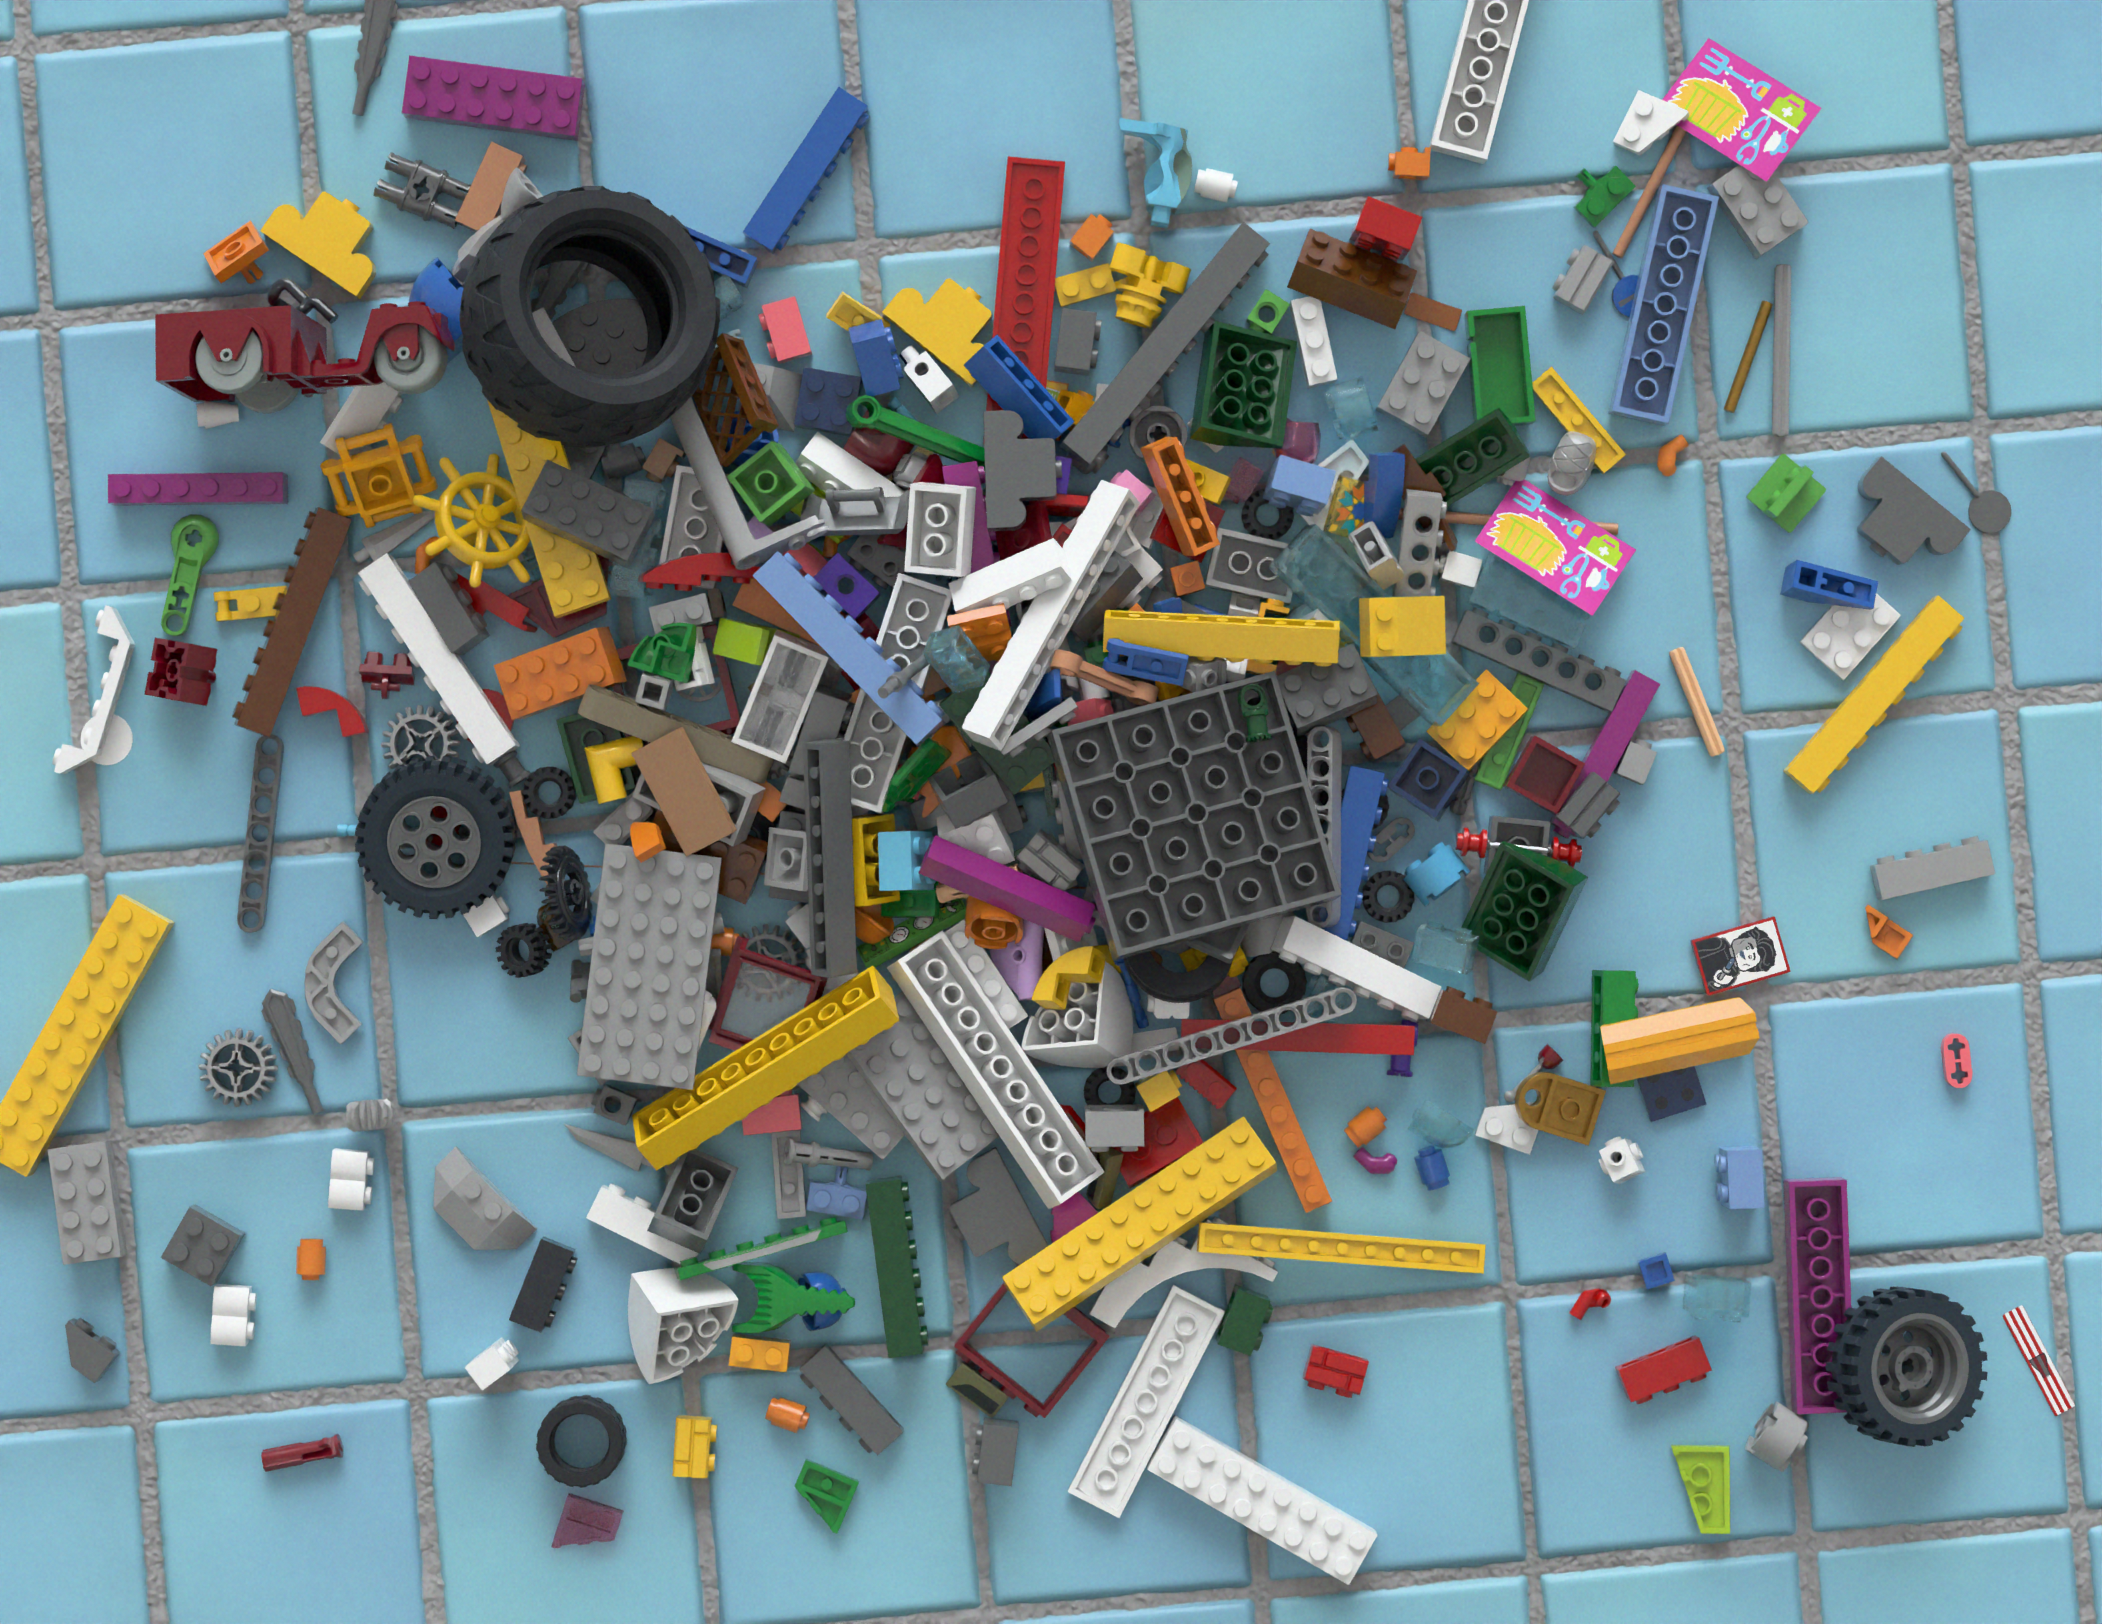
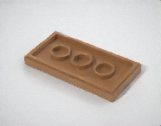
M683 727L631 753L686 857L737 831Z

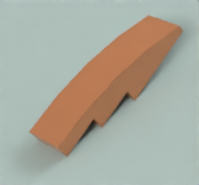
M522 790L509 792L515 818L527 850L541 876H546L548 872L540 870V867L549 865V863L543 862L542 859L547 857L545 853L550 851L552 847H556L557 843L545 845L541 818L528 817Z

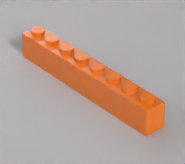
M1239 987L1216 998H1212L1221 1020H1237L1252 1015ZM1235 1050L1303 1210L1307 1213L1332 1202L1268 1051Z

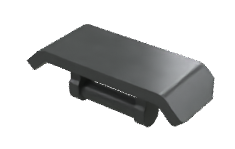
M882 487L860 490H836L831 488L826 490V499L811 493L804 499L800 520H805L814 515H817L819 520L824 519L826 523L822 527L828 526L829 531L821 536L897 534L904 529L908 521L910 491L907 490L900 497H884Z

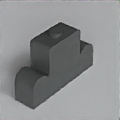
M983 411L988 532L1018 530L1023 527L1027 519L1026 509L1022 501H1049L1057 498L1056 478H1062V460H1056L1054 439H1021L1024 433L1022 418L1016 412Z
M1882 456L1875 459L1858 482L1859 494L1866 500H1876L1877 504L1857 527V532L1871 543L1869 547L1880 557L1886 555L1897 565L1908 562L1924 541L1927 550L1934 555L1950 553L1956 549L1971 530Z
M995 1147L974 1158L967 1167V1178L972 1185L979 1187V1189L950 1205V1212L957 1225L953 1226V1229L960 1242L966 1240L974 1256L979 1257L1001 1244L1009 1242L1008 1255L1010 1259L1017 1264H1022L1049 1245L997 1148Z

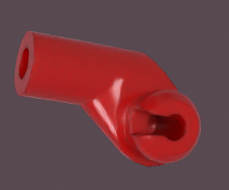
M1600 1288L1585 1290L1580 1294L1569 1313L1582 1320L1589 1308L1608 1307L1611 1303V1296L1606 1290Z

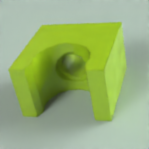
M720 618L713 654L762 666L776 630L780 629L757 623ZM780 630L782 632L800 638L799 634Z

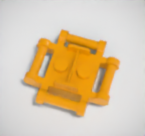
M388 423L383 425L382 429L347 439L344 436L335 439L341 459L325 460L320 464L323 475L327 476L337 502L335 508L338 515L346 517L360 513L366 528L376 526L375 523L412 512L414 515L423 513L422 507L414 505L413 498L415 495H422L436 490L438 483L429 470L422 450L424 444L420 435H411L405 440L398 442L393 424ZM386 439L389 444L355 455H350L349 452L351 449ZM411 452L421 479L419 482L413 483L403 454ZM345 472L354 501L347 499L338 473Z

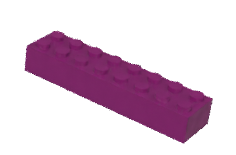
M1842 1177L1783 1179L1792 1411L1796 1414L1847 1413L1846 1410L1836 1408L1833 1401L1838 1398L1837 1393L1829 1391L1827 1382L1833 1381L1832 1372L1826 1371V1362H1832L1833 1351L1827 1350L1829 1342L1835 1343L1838 1336L1833 1330L1837 1323H1845L1847 1318L1843 1313L1848 1308H1852L1847 1179Z

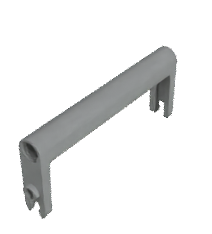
M738 329L727 332L725 334L737 338V336L740 335L741 332ZM692 397L670 417L729 554L738 570L748 569L767 561L777 551L782 554L789 550H798L804 547L806 542L829 531L828 526L822 527L826 523L825 520H819L817 515H814L755 540L723 467L720 465Z

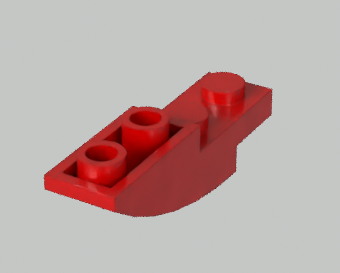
M729 553L694 554L669 560L650 568L638 576V582H646V588L663 589L664 584H674V590L692 591V586H701V575H704V581L721 582L722 576L733 577V583L750 584V578L755 579L752 575L760 567L753 566L748 569L738 570L735 565H731Z

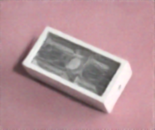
M776 630L731 742L786 764L828 661L829 654L822 647Z

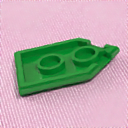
M928 737L891 778L883 799L882 811L884 813L889 812L895 808L894 804L897 801H907L914 797L928 782L927 778L936 773L951 756L952 752L944 745Z

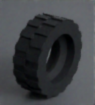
M1276 951L1253 958L1249 965L1246 966L1242 977V988L1246 999L1254 1008L1261 1012L1300 1000L1306 992L1307 979L1300 963L1297 961L1295 963L1284 961L1279 958L1280 953ZM1269 969H1280L1288 977V989L1279 997L1267 996L1260 987L1261 976ZM1284 1010L1281 1012V1014H1285L1286 1012L1291 1010Z

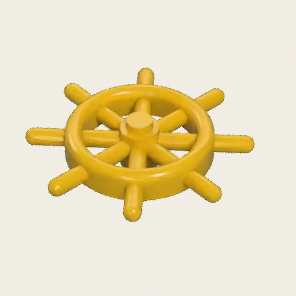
M495 453L490 454L488 457L486 472H472L462 476L449 458H441L439 465L451 483L438 500L423 495H415L413 498L414 505L435 511V525L440 538L427 545L425 552L433 556L447 548L456 558L471 565L469 584L474 588L481 584L483 569H496L506 565L510 566L520 582L527 583L530 580L529 573L518 559L530 542L529 533L522 516L514 485L497 475L500 458ZM470 489H483L481 504ZM460 494L469 509L453 505L454 497ZM494 494L505 502L495 507L493 505ZM513 511L516 523L503 520L501 517ZM452 517L466 520L467 522L465 525L455 529ZM500 531L516 535L513 546H509ZM488 536L499 552H486Z

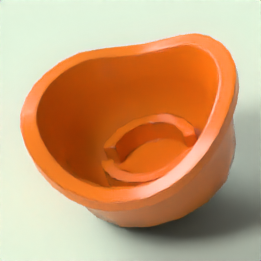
M881 904L855 907L856 937L868 944H876L893 934V919L881 917Z

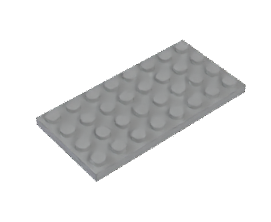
M605 843L577 1070L578 1076L694 1089L722 857L691 854L686 857L682 852L662 850L641 863L635 858L632 846Z

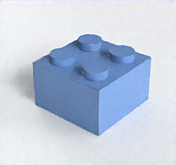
M1279 455L1271 466L1263 499L1269 500V504L1274 507L1285 508L1290 506L1296 508V512L1304 516L1318 515L1328 503L1336 471Z
M1755 1146L1719 1147V1154L1714 1156L1715 1171L1720 1172V1183H1716L1717 1201L1721 1200V1205L1728 1209L1765 1208L1762 1149Z

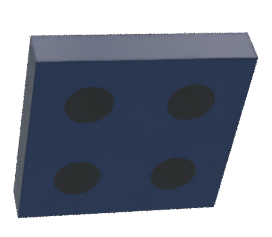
M1695 1066L1637 1079L1651 1122L1706 1105Z

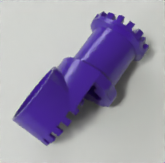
M1402 1019V1025L1415 1026V1048L1418 1040V1021L1413 1022ZM1391 1055L1390 1069L1387 1070V1075L1399 1076L1400 1073L1402 1077H1413V1072L1410 1071L1411 1055Z

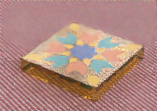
M1339 475L1323 531L1349 538L1348 536L1351 532L1364 525V482Z

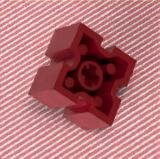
M155 638L151 660L155 661L153 672H148L144 695L207 706L211 693V683H214L216 680V674L213 671L216 665L217 649Z

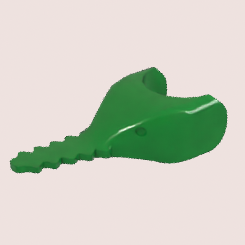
M742 1262L732 1265L733 1271L746 1274L754 1282L759 1298L758 1308L754 1316L746 1323L732 1324V1332L761 1333L772 1331L785 1325L797 1314L803 1316L808 1312L813 1316L819 1311L824 1315L828 1310L832 1314H836L838 1310L845 1314L850 1308L855 1307V1298L850 1297L846 1291L838 1294L837 1290L834 1289L828 1293L825 1288H822L818 1292L814 1286L807 1290L804 1285L800 1286L783 1268L772 1264Z

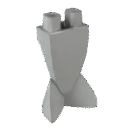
M517 167L510 174L506 182L501 203V215L482 226L458 250V260L452 268V275L461 282L466 281L468 271L474 262L476 254L495 229L514 211L533 200L543 197L535 185Z

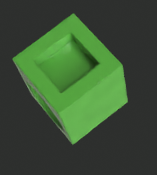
M1265 289L1246 320L1250 324L1248 328L1272 335L1290 304ZM1263 308H1269L1274 312V320L1268 323L1260 320L1258 312Z

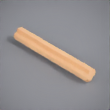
M1683 647L1674 649L1669 652V656L1708 753L1711 757L1725 752V748L1686 651Z

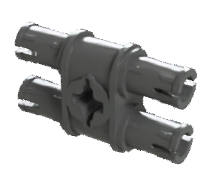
M391 152L388 156L391 162L386 160L384 169L408 178V184L406 187L400 188L383 181V179H379L377 182L379 188L375 187L373 196L394 203L400 211L405 210L422 217L424 221L433 219L455 229L458 223L452 218L456 219L459 211L439 204L437 198L443 192L464 201L471 184L454 179L449 176L446 170L441 171L428 166L422 160H415L413 162ZM426 184L429 193H423L419 197V193L416 190L417 187L422 188Z

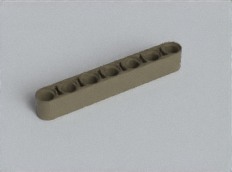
M593 684L587 686L577 711L581 716L650 743L683 727L701 762L757 783L766 782L775 760L731 742L733 737L661 709L637 703L632 698Z

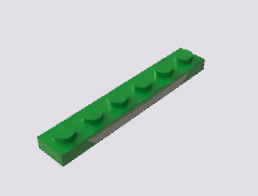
M836 1216L820 1220V1226L809 1229L808 1224L792 1228V1234L781 1237L780 1232L764 1237L765 1242L754 1245L751 1240L737 1244V1250L726 1253L725 1248L709 1252V1258L698 1261L697 1256L680 1261L681 1266L674 1268L678 1280L687 1279L848 1232L844 1220L837 1221Z

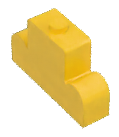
M322 192L305 217L294 206L283 204L273 211L260 230L264 235L358 299H361L375 278V264L366 255L357 253L372 232L373 225L366 218L358 214L357 212L360 208L346 198L341 202L329 193Z
M950 278L944 281L926 304L923 302L922 295L914 288H905L899 291L882 311L883 316L971 388L978 382L971 376L964 364L984 346L981 343L972 344V342L992 319L991 311L979 302L982 297L970 287L964 290Z

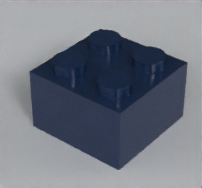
M804 367L794 420L795 427L850 437L854 427L847 421L846 409L850 403L860 396L862 378Z
M1419 738L1389 783L1388 788L1439 822L1469 777L1470 772Z

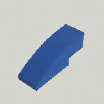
M1397 452L1369 453V481H1364V524L1373 521L1384 538H1393L1403 494L1405 454Z

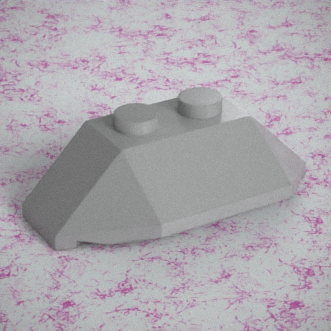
M457 1146L435 1167L433 1209L474 1250L517 1249L538 1229Z

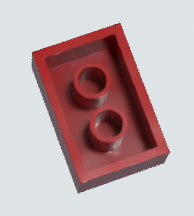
M1368 196L1360 210L1349 240L1354 241L1356 247L1370 252L1371 248L1382 252V257L1397 262L1398 259L1404 260L1411 249L1423 217Z

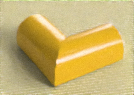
M629 736L584 748L598 804L627 797L620 769L637 765L631 753L644 747L642 739Z

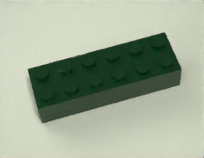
M902 1176L867 1180L865 1185L888 1358L923 1354L924 1346H928L929 1337L927 1325L921 1326L920 1317H925L923 1297H917L916 1288H921V1277L919 1268H914L913 1259H917L918 1255L916 1240H910L909 1230H913L914 1224L912 1210L906 1211L905 1202L910 1199L908 1182H902Z

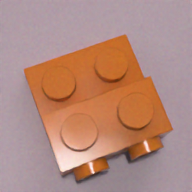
M1004 603L947 616L959 668H976L980 663L992 660L999 662L1007 648L1008 641L1012 638Z

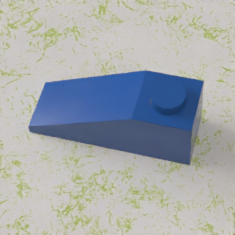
M1796 560L1785 567L1780 595L1812 603L1872 610L1874 609L1878 581Z
M1053 669L1042 677L1024 710L1027 711L1029 720L1038 719L1063 702L1060 669Z

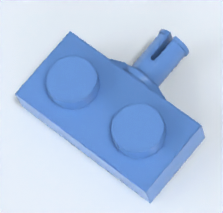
M837 1166L834 1181L821 1182L811 1180L806 1210L863 1220L867 1199L866 1189L855 1188L846 1183L849 1167H843L842 1176H840L842 1167Z

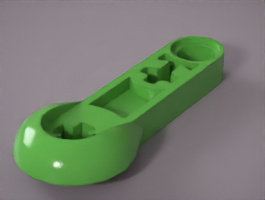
M196 514L182 517L171 531L170 543L175 563L161 619L162 629L171 636H181L187 632L202 569L219 545V533L216 525L209 518ZM195 531H199L198 536L202 537L201 543L196 542L195 547L190 546L192 542L187 541L188 535H193ZM182 587H185V592L189 594V598L183 599L181 603V608H187L186 613L170 610L171 605L178 606L179 598L174 596L175 591H181ZM173 615H179L183 620V626L179 631H171L168 628V619Z

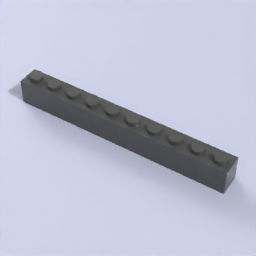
M1242 222L1059 447L1086 469L1091 462L1097 465L1107 453L1103 448L1109 440L1115 443L1125 431L1121 426L1127 418L1133 421L1141 412L1143 407L1139 404L1145 396L1151 399L1159 390L1161 385L1157 382L1163 374L1169 377L1177 368L1179 363L1175 360L1181 352L1187 355L1195 346L1197 341L1193 338L1199 330L1205 333L1215 321L1211 317L1218 308L1223 311L1233 299L1229 295L1235 287L1241 289L1251 277L1247 273L1253 265L1259 267L1269 254L1265 250L1270 243L1245 222Z

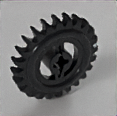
M565 845L552 847L550 851L545 853L547 857L542 859L543 862H547L549 865L540 867V870L547 871L548 875L540 877L539 880L546 881L548 884L539 891L545 892V897L549 896L548 899L541 901V903L548 904L551 907L544 914L555 915L554 919L549 921L548 924H559L557 928L553 929L554 933H560L558 938H563L565 941L579 940L587 932L590 925L589 920L592 917L590 912L592 910L590 899L592 893L589 890L591 888L590 882L587 881L588 874L584 871L585 866L583 862H580V857L573 849ZM566 874L569 876V880H564ZM575 905L572 912L569 906Z

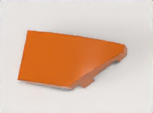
M634 822L630 825V836L635 858L641 863L666 849L661 835L662 831L655 823Z
M1867 905L1865 909L1873 944L1898 960L1913 938V934L1891 921L1878 910Z

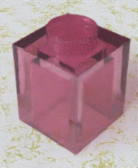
M1240 457L1228 475L1231 478V482L1224 497L1235 504H1238L1239 501L1245 503L1265 472Z

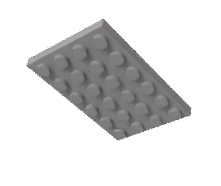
M902 991L894 997L899 1021L890 1029L883 1030L872 1037L866 1044L857 1046L846 1054L937 1180L941 1181L998 1138L999 1134Z

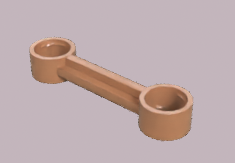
M1065 650L1054 651L1050 664L1051 670L1060 669L1062 675L1078 677L1126 696L1128 701L1139 706L1156 703L1159 693L1158 687L1142 681H1132L1113 672L1106 671L1103 668L1083 661V658L1075 653Z

